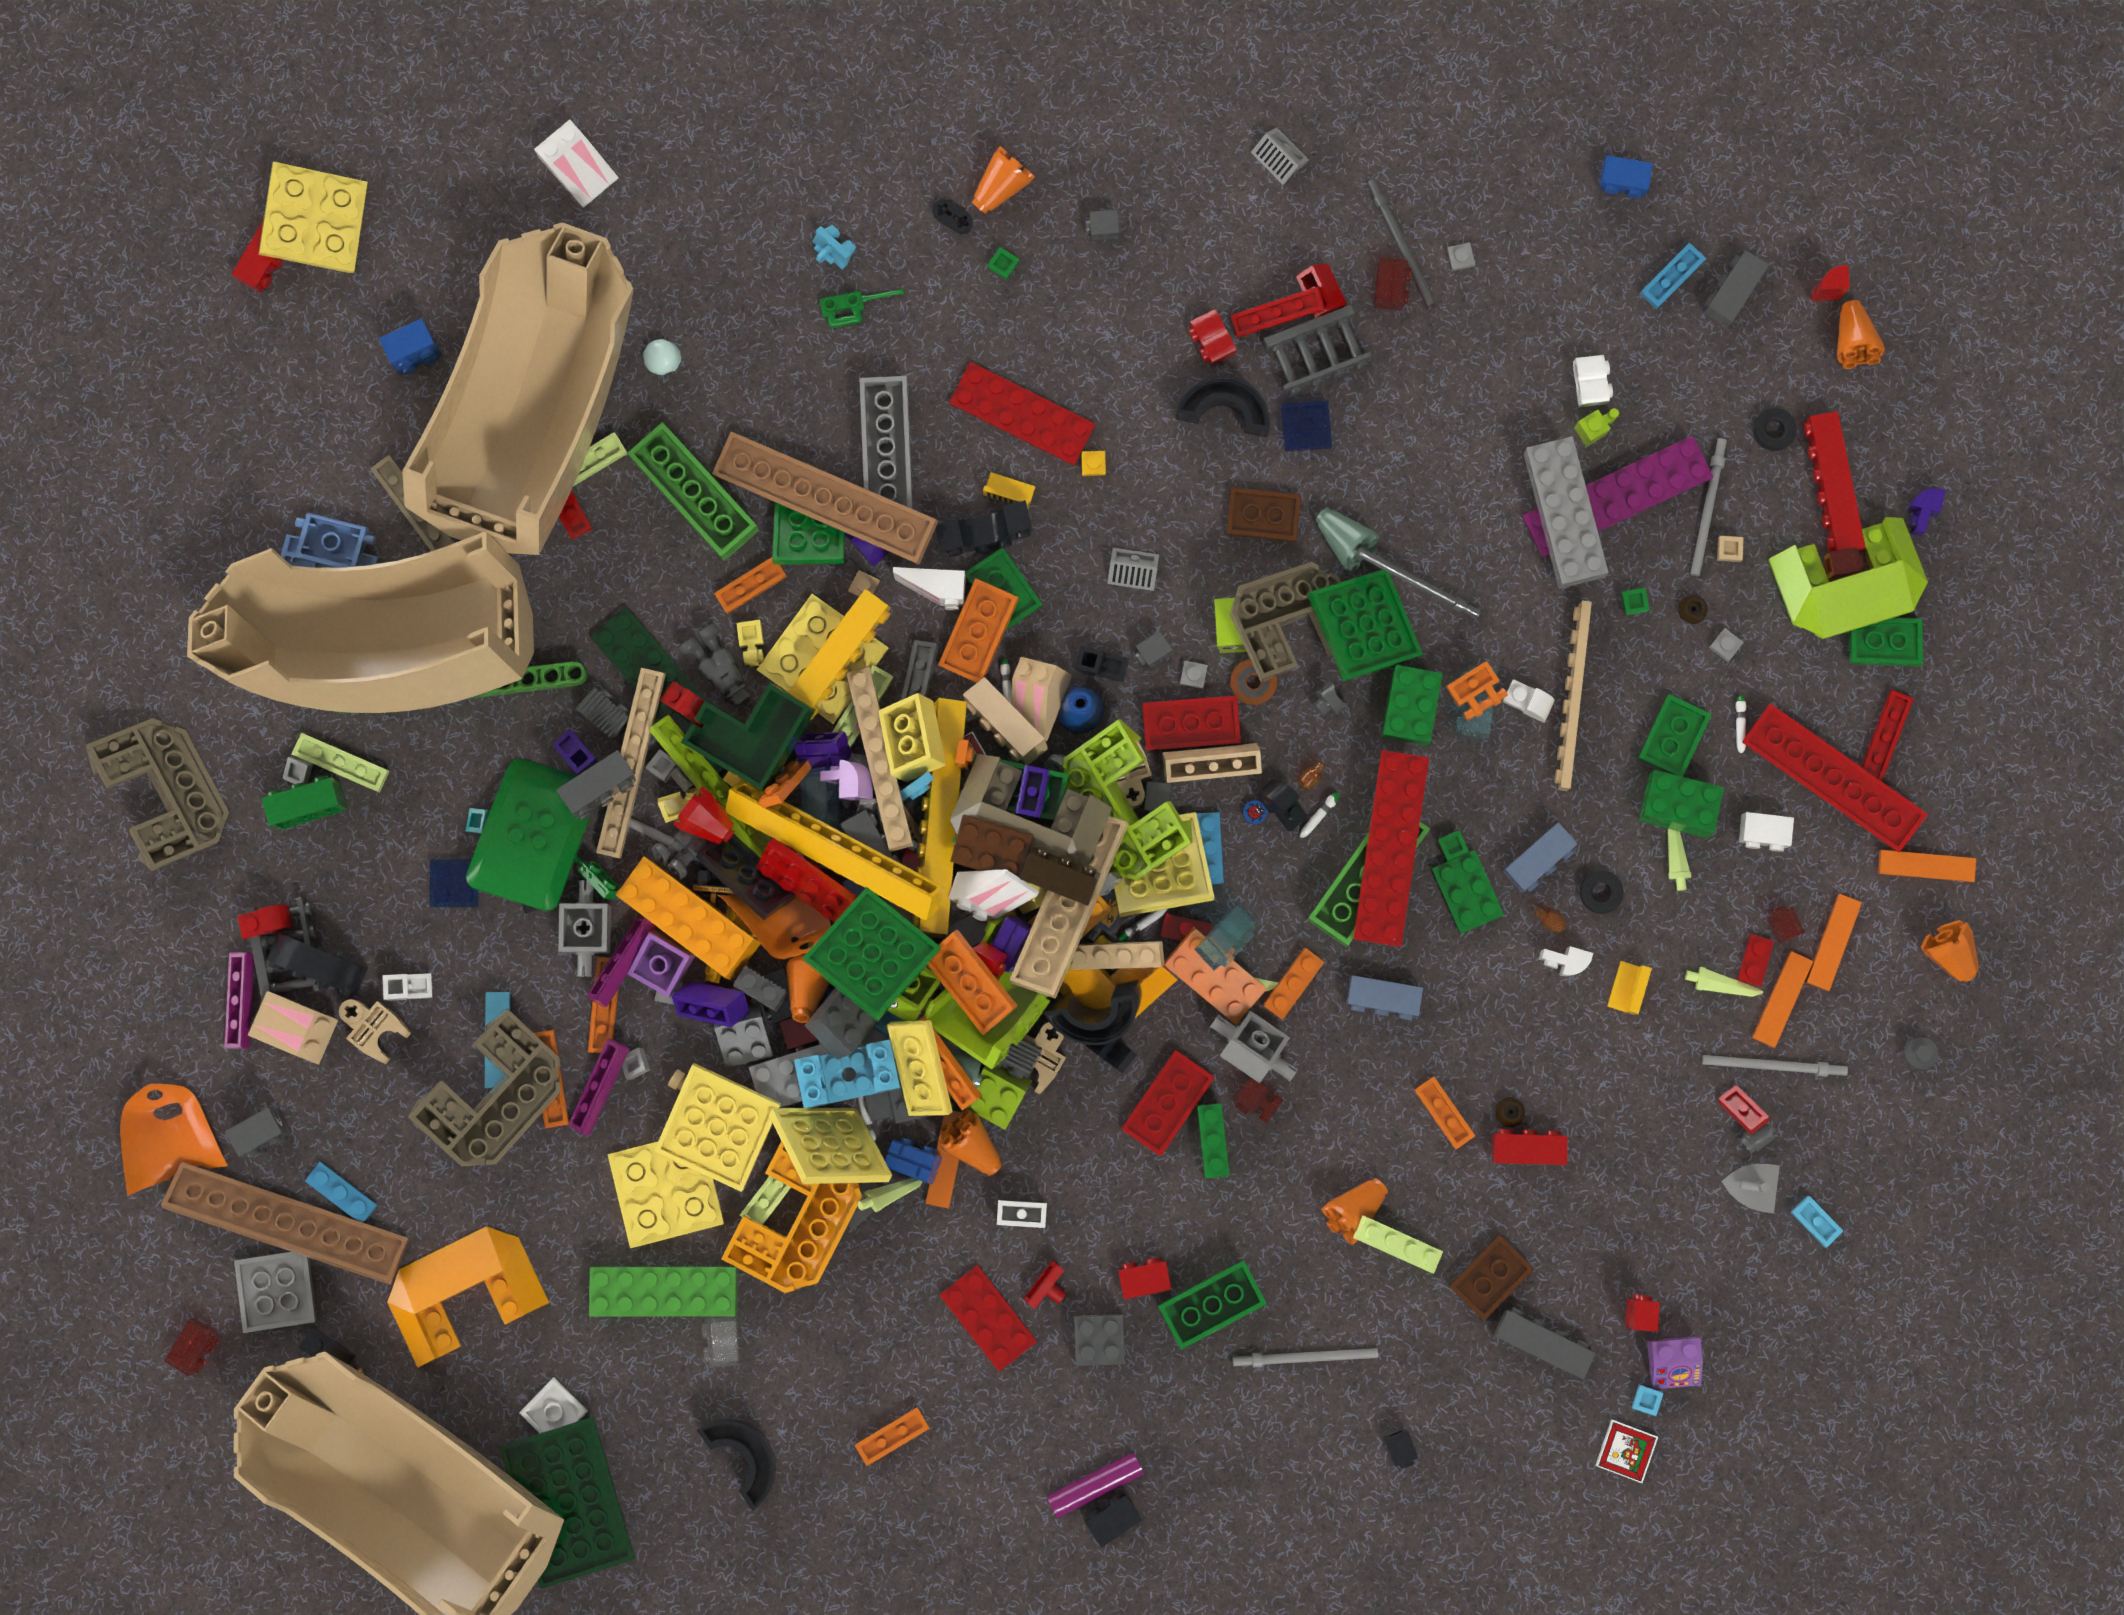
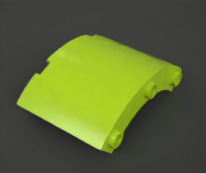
M1001 916L995 921L991 920L985 928L986 934L981 943L984 941L992 945L1006 918L1005 916ZM1073 962L1070 963L1069 968H1068V970H1067V973H1068V971H1069L1071 965L1073 964ZM1013 971L1010 973L1004 972L999 979V983L1018 1006L985 1035L980 1033L947 989L934 1000L930 999L923 1009L925 1012L923 1017L931 1020L933 1029L992 1070L1008 1055L1010 1045L1013 1043L1017 1046L1028 1033L1050 1000L1047 999V995L1012 984L1009 980Z

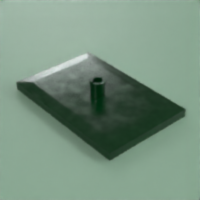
M594 1416L499 1446L506 1473L564 1519L548 1565L538 1579L540 1589L636 1559Z

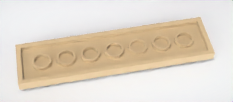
M1111 816L1107 819L1089 863L1090 866L1097 869L1096 872L1101 873V876L1088 906L1047 890L1009 981L1012 984L1056 999L1127 830L1128 823L1126 821Z

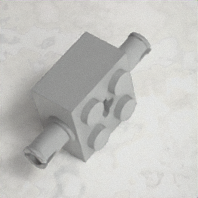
M584 880L579 881V902H576V904H559L558 952L575 953V955H578L577 977H584V968L585 976L592 977V956L594 954H611V905L595 904L593 902V886L587 880L586 882ZM585 923L590 926V930L586 931V934L580 931V927H584Z
M1252 1011L1248 1013L1240 1026L1237 1025L1235 1027L1219 1014L1210 1026V1028H1213L1228 1039L1227 1042L1229 1043L1220 1056L1260 1083L1269 1070H1274L1290 1082L1298 1071V1068L1283 1060L1280 1055L1290 1037Z

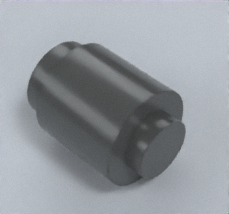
M1768 1122L1752 1135L1747 1131L1743 1132V1136L1739 1141L1745 1145L1746 1150L1750 1154L1755 1151L1758 1153L1775 1139L1773 1134L1776 1130Z

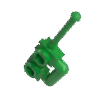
M901 288L899 290L866 296L861 295V291L855 290L854 293L845 292L843 295L819 299L823 319L827 318L830 328L860 323L862 321L861 311H865L863 302L898 294L903 295L905 291ZM851 309L852 315L836 318L835 312Z
M576 856L575 861L579 864L578 871L603 898L615 899L620 886L599 864L594 861L586 863Z

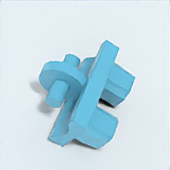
M830 225L825 229L820 226L816 230V236L812 241L816 245L814 249L819 253L816 260L819 263L825 260L830 264L834 262L843 270L848 265L849 259L855 251V245L850 240L840 244L837 241L840 233L835 226Z

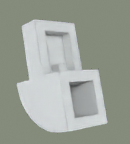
M1513 679L1507 690L1508 696L1502 702L1545 723L1555 700L1546 692L1538 688H1531Z
M1571 946L1566 948L1565 955L1543 949L1538 960L1544 961V966L1558 969V965L1561 966L1560 976H1572L1588 967L1593 953Z
M431 973L382 975L383 1000L432 998Z

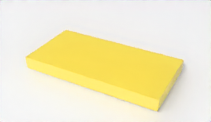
M931 1020L896 1021L887 1024L908 1115L951 1114L953 1112Z

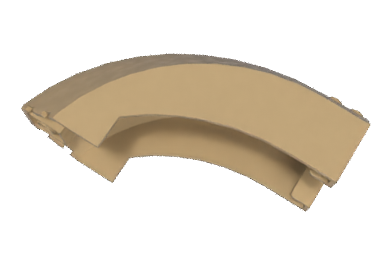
M558 223L553 225L552 229L540 231V229L521 234L520 238L510 241L508 238L499 240L479 275L480 298L464 345L444 393L402 471L405 507L450 537L462 541L487 531L507 553L539 555L577 479L599 423L619 359L631 307L633 287L630 281H627L620 262L611 251V245L607 238L565 223Z
M487 531L422 555L393 562L356 567L314 568L291 566L271 548L232 563L225 571L228 575L221 584L216 583L204 599L207 602L199 612L195 610L191 614L188 625L187 657L229 683L252 693L288 704L350 713L411 711L458 702L521 680L534 653L533 613L520 565Z
M321 1352L314 1357H302L287 1361L284 1365L276 1367L272 1365L263 1368L234 1408V1419L237 1420V1432L234 1433V1453L237 1454V1467H234V1478L264 1504L287 1513L333 1545L395 1593L419 1615H511L518 1609L546 1569L564 1522L562 1517L454 1434L380 1384L329 1353Z

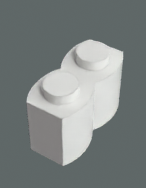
M1604 355L1575 358L1573 370L1579 407L1607 404L1610 398L1613 397L1612 384H1608L1607 375L1610 374L1609 362L1605 361Z

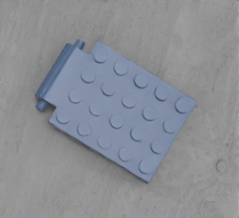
M307 513L305 519L296 518L295 526L302 528L301 535L297 537L286 534L281 552V557L291 566L343 568L378 564L380 559L378 556L364 553L366 545H374L376 540L375 536L369 535L368 527L312 513Z

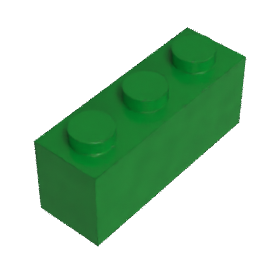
M1222 1103L1196 1106L1204 1178L1230 1176Z

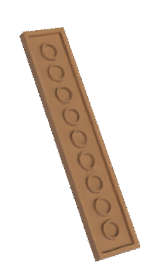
M730 432L712 475L916 564H920L939 522L930 516L734 432Z
M184 1162L180 1163L161 1203L163 1209L389 1285L393 1280L409 1242L407 1237Z

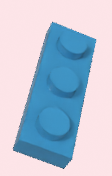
M1688 243L1640 292V295L1657 310L1706 258L1693 245Z
M1220 812L1197 813L1211 883L1224 884Z
M322 1162L317 1164L305 1180L306 1183L356 1221L365 1223L378 1206Z

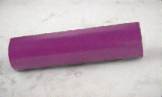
M638 916L635 918L589 991L587 998L607 1008L626 978L648 933L656 930V925L646 918Z
M250 952L229 953L225 1049H250L251 1037L248 1036L251 1028L254 957L253 953Z
M607 1039L568 1126L583 1135H591L630 1047L614 1039Z
M1134 1452L1047 1495V1499L1058 1519L1144 1475V1472Z

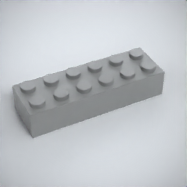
M907 376L860 378L864 489L913 509Z
M1573 436L1527 447L1524 452V458L1558 588L1561 589L1605 578L1609 572Z

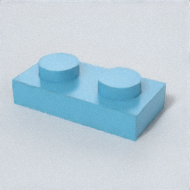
M929 771L900 791L903 801L908 797L914 800L930 788L928 783L934 778Z
M1806 1196L1790 1212L1824 1248H1827L1843 1232L1810 1196Z

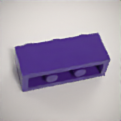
M689 981L672 995L678 1016L732 1028L750 1012L744 992Z

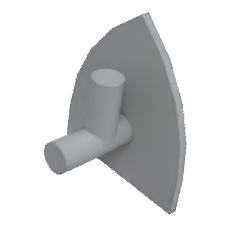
M1752 1164L1744 1166L1732 1172L1721 1181L1728 1192L1741 1204L1757 1211L1774 1213L1779 1165Z

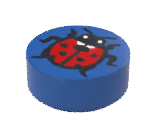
M1258 800L1250 801L1243 809L1244 819L1250 824H1260L1267 816V809Z

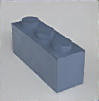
M1558 822L1502 872L1521 893L1526 889L1531 892L1540 884L1537 879L1543 874L1548 877L1558 868L1556 863L1561 858L1566 861L1576 852L1573 848L1578 843Z
M1352 975L1350 976L1346 1005L1351 1006L1350 1010L1365 1012V1008L1375 1010V1015L1388 1017L1390 1012L1398 1014V1019L1412 1021V1017L1419 1016L1423 988Z

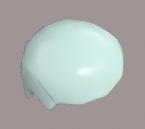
M658 339L647 345L643 352V361L650 372L657 375H665L678 368L681 354L674 343Z

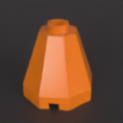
M1960 920L1937 928L1936 930L1940 933L1935 937L1932 936V933L1925 937L1921 945L1924 954L1955 980L1968 982L1976 977L1979 964L1973 931L1968 923H1963Z

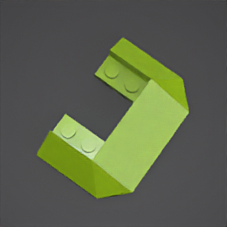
M1885 517L1882 523L1862 529L1866 546L1864 551L1871 570L1829 582L1815 544L1799 549L1794 545L1771 557L1768 561L1792 625L1811 631L1821 639H1826L1913 612L1928 580L1904 519Z
M1118 719L1064 757L1062 767L1064 768L1063 773L1070 776L1069 790L1086 797L1092 794L1112 808L1109 816L1128 823L1127 830L1109 873L1117 871L1122 876L1138 880L1193 843L1191 820L1182 821L1171 801L1165 802L1142 819H1138L1119 787L1117 780L1143 763L1146 758L1137 745V742L1142 738L1121 719Z

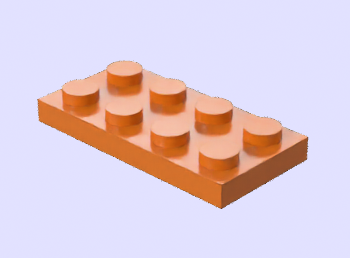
M975 578L938 665L976 683L986 677L1020 597Z
M1195 927L1164 961V965L1235 1025L1267 989Z
M957 929L939 944L941 951L928 966L980 1033L985 1035L1018 1005Z

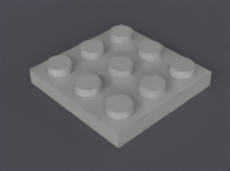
M286 1252L234 1261L243 1333L317 1322L309 1257L294 1252Z

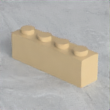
M985 677L963 694L964 700L967 702V712L971 716L976 714L980 719L979 723L987 732L991 730L995 734L994 738L1001 747L1005 745L1010 750L1009 754L1017 763L1021 761L1024 765H1029L1048 750L1045 738Z
M1257 743L1163 752L1164 776L1167 783L1262 773L1261 754Z

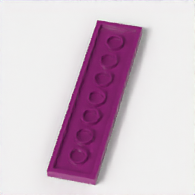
M1692 435L1586 485L1597 531L1605 530L1713 479V475ZM1537 508L1522 515V518L1543 559L1549 556L1550 553Z

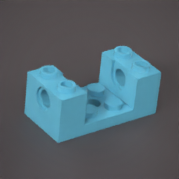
M890 1039L858 1047L852 1054L838 1060L831 1053L794 1060L804 1108L817 1107L902 1088ZM848 1067L856 1071L855 1079L850 1082L845 1081L842 1077L844 1069Z

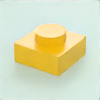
M1082 451V476L1106 475L1105 451Z

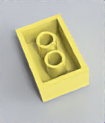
M916 693L878 711L892 776L904 782H909L928 771L932 772L946 766L933 700Z

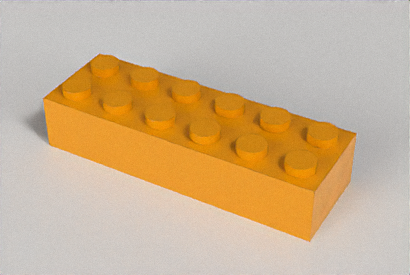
M646 857L641 859L616 894L617 897L731 981L735 980L761 944L757 938L673 877L665 869Z

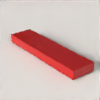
M1317 286L1230 316L1236 337L1240 338L1326 310L1321 289Z
M1890 690L1861 765L1863 769L1880 781H1883L1914 698L1895 690Z

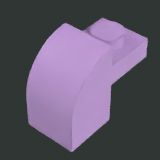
M840 760L839 766H831L829 771H820V781L839 783V798L851 801L873 799L871 774L864 765Z

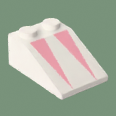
M570 119L534 149L539 159L583 208L618 179V176Z
M893 567L896 581L940 606H945V610L957 611L959 607L964 606L965 571Z
M1008 870L957 872L948 898L957 903L956 906L958 908L971 912L975 919L986 921L987 919H997L1038 896L1039 891Z

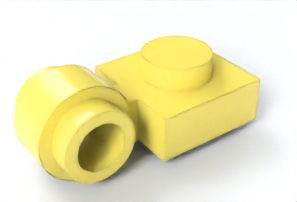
M754 620L737 623L740 648L748 647L747 651H743L745 666H759L764 660L763 650L756 647L757 645H764L761 621Z
M694 787L686 791L685 798L682 797L681 792L658 798V805L665 823L679 819L677 818L689 800L695 794L698 796L701 792Z

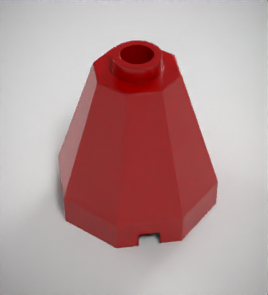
M702 786L699 789L702 794L700 793L698 796L695 794L677 817L680 820H676L673 825L681 831L718 844L722 841L727 843L735 833L732 829L735 824L714 793L706 786Z

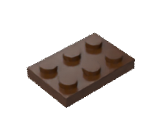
M1231 487L1226 535L1296 542L1301 494Z
M964 814L950 862L980 871L1008 870L1020 878L1034 835Z
M1498 1234L1448 1287L1485 1321L1534 1268Z

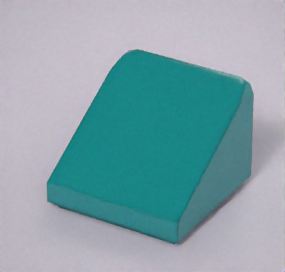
M470 808L465 831L481 834L490 811Z

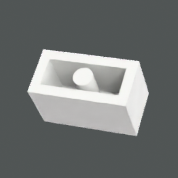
M1746 812L1741 815L1739 843H1745L1746 848L1760 849V845L1769 846L1771 851L1783 852L1784 848L1792 845L1794 818Z
M998 1200L997 1225L1045 1228L1047 1203Z

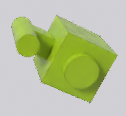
M1613 408L1602 416L1600 411L1596 410L1577 422L1574 429L1586 447L1607 435L1611 429L1608 424H1612L1615 421L1619 411Z

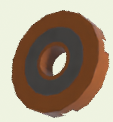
M1250 659L1242 661L1234 668L1231 674L1230 686L1234 696H1237V699L1246 705L1258 706L1266 703L1273 697L1277 689V676L1272 677L1266 682L1261 681L1258 688L1252 689L1247 685V679L1250 676L1258 677Z

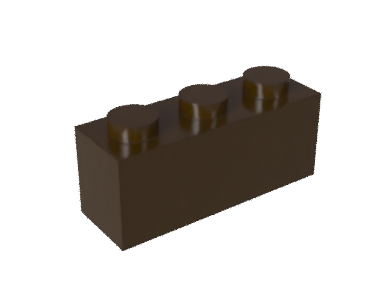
M1033 847L1029 852L1020 879L1088 906L1094 895L1101 873L1096 872L1097 869L1093 866L1086 864L1081 866L1074 863V860L1070 857L1055 856L1051 854L1049 849L1044 847Z

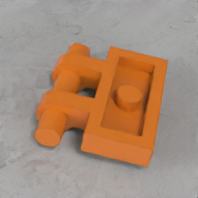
M1487 661L1446 686L1458 707L1466 702L1469 705L1470 709L1463 712L1467 721L1473 717L1478 718L1483 715L1484 710L1492 705L1497 706L1501 703L1502 699L1508 696L1504 688L1496 692L1492 687L1500 680ZM1485 691L1488 697L1477 703L1474 697Z

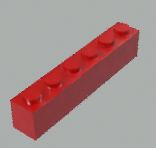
M1838 411L1810 416L1805 421L1806 424H1803V432L1806 438L1809 437L1808 457L1814 461L1815 469L1812 470L1814 483H1818L1820 492H1817L1819 506L1823 505L1824 515H1822L1821 519L1823 528L1828 530L1829 537L1826 538L1827 549L1832 551L1833 557L1862 552L1866 546Z

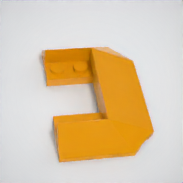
M1100 895L1082 937L1113 910ZM1037 914L1028 921L1030 925L1033 926ZM1165 965L1150 968H1118L1111 976L1105 969H1076L1068 971L1059 991L1062 995L1073 993L1076 999L1086 1007L1104 1009L1111 1006L1110 999L1117 984L1139 980L1142 998L1135 1016L1136 1018L1173 985L1178 978Z
M781 1141L765 1174L807 1195L805 1203L787 1237L744 1215L721 1259L787 1293L819 1282L858 1206V1202L862 1198V1193L858 1183L803 1184Z
M486 1226L399 1269L387 1303L418 1368L462 1346L442 1302L475 1285L485 1282L505 1325L550 1303L519 1237Z

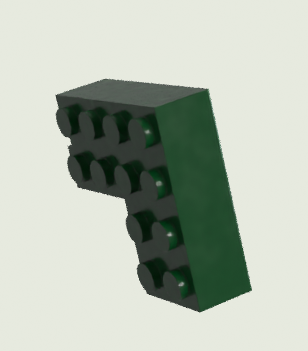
M769 683L746 723L712 703L704 701L694 719L704 724L703 727L691 724L681 743L764 791L774 783L775 777L780 773L816 709Z

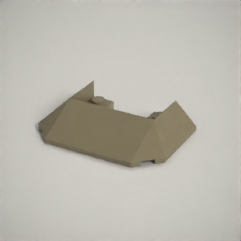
M1309 562L1238 587L1230 616L1260 681L1266 682L1278 674L1298 667L1281 629V626L1311 617L1328 657L1332 656L1307 594L1311 591L1340 583L1341 581L1338 576L1333 573L1327 574L1319 569V565Z
M152 718L86 745L93 775L99 773L106 789L147 773L168 813L136 825L129 830L140 851L137 858L151 871L219 842L229 811L185 729L174 728ZM184 741L186 742L191 754L189 753ZM201 773L203 774L208 786L206 785ZM209 788L211 789L216 801L214 800ZM217 803L219 804V806H220V808H221V810H222V812H223V815H222V813H221V811H220V809H219Z
M977 755L950 818L956 835L959 831L962 816L966 814L1034 835L1030 851L1033 847H1044L1049 849L1051 854L1055 856H1067L1078 865H1089L1112 810L1110 806L1092 794L1086 797L1067 789L1051 829L1007 812L1023 771L1000 762V757Z
M505 1009L485 1026V1032L473 1044L504 1074L482 1101L472 1109L443 1081H439L423 1099H418L408 1116L416 1126L460 1166L497 1164L561 1092L559 1057L508 1009Z

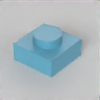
M1639 1384L1632 1408L1656 1416L1663 1392Z

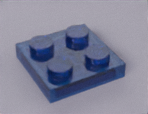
M1328 401L1281 404L1285 452L1332 448Z
M472 859L430 860V908L479 907V891L471 888L466 879Z

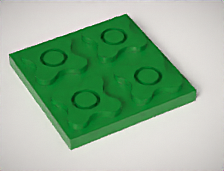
M1385 570L1376 571L1317 589L1307 594L1343 682L1419 658L1423 655L1389 572Z
M866 887L803 957V961L878 1022L941 951V947Z

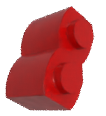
M1215 309L1190 321L1188 333L1193 342L1198 341L1201 347L1199 354L1204 362L1208 361L1210 366H1213L1236 354L1237 349Z

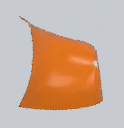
M797 852V853H796L797 855H799L800 857H802L803 859H805L804 856L802 855V853H800V852ZM736 894L718 895L743 920L769 954L778 959H786L807 953L831 927L830 919L823 917L820 912L810 905L804 904L797 896L766 920H763ZM792 937H797L799 939L794 943L791 942ZM805 943H814L810 948L799 949Z
M149 1084L140 1089L126 1102L121 1115L120 1137L127 1196L169 1180L176 1174L181 1162L196 1167L204 1166L209 1169L228 1166L197 1098L189 1089L178 1085ZM153 1090H159L163 1093V1096L158 1100L147 1098V1094ZM172 1103H179L182 1107V1114L168 1120L158 1119L153 1114L156 1108Z

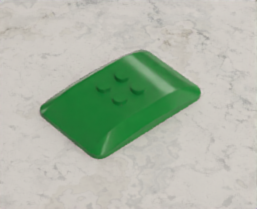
M515 759L509 764L467 872L466 879L471 888L542 911H551L557 907L591 818L589 816L584 820H581V818L575 820L557 792L558 788L577 777L576 775L525 759Z

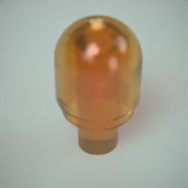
M1319 760L1314 767H1306L1299 775L1298 785L1300 788L1311 790L1318 784L1322 777L1320 773L1326 768L1322 761Z
M1539 907L1534 913L1536 917L1542 920L1541 924L1552 933H1561L1565 930V918L1555 911L1549 910L1546 912Z

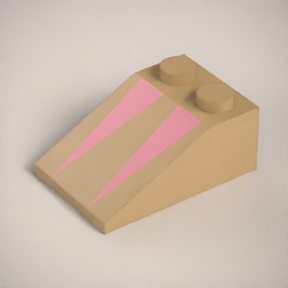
M1020 657L1012 678L1011 705L1047 741L1072 675L1056 665Z
M267 991L248 1036L319 1065L338 1019Z

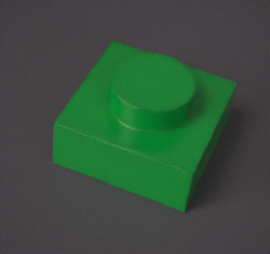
M999 247L987 265V269L1007 281L1020 261L1017 257Z
M1646 588L1621 592L1625 616L1650 611Z
M1460 830L1437 840L1446 862L1469 852Z

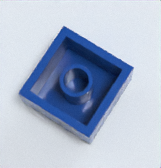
M422 318L379 338L390 363L399 374H411L417 370V366L423 363L426 365L432 364L438 360V356L442 355L430 328Z

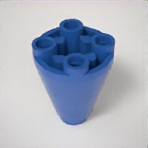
M1084 686L1073 687L1066 691L1057 717L1061 725L1068 731L1076 734L1087 733L1095 729L1101 722L1104 713L1103 703L1099 695L1092 689ZM1076 701H1085V705L1081 708L1077 707Z

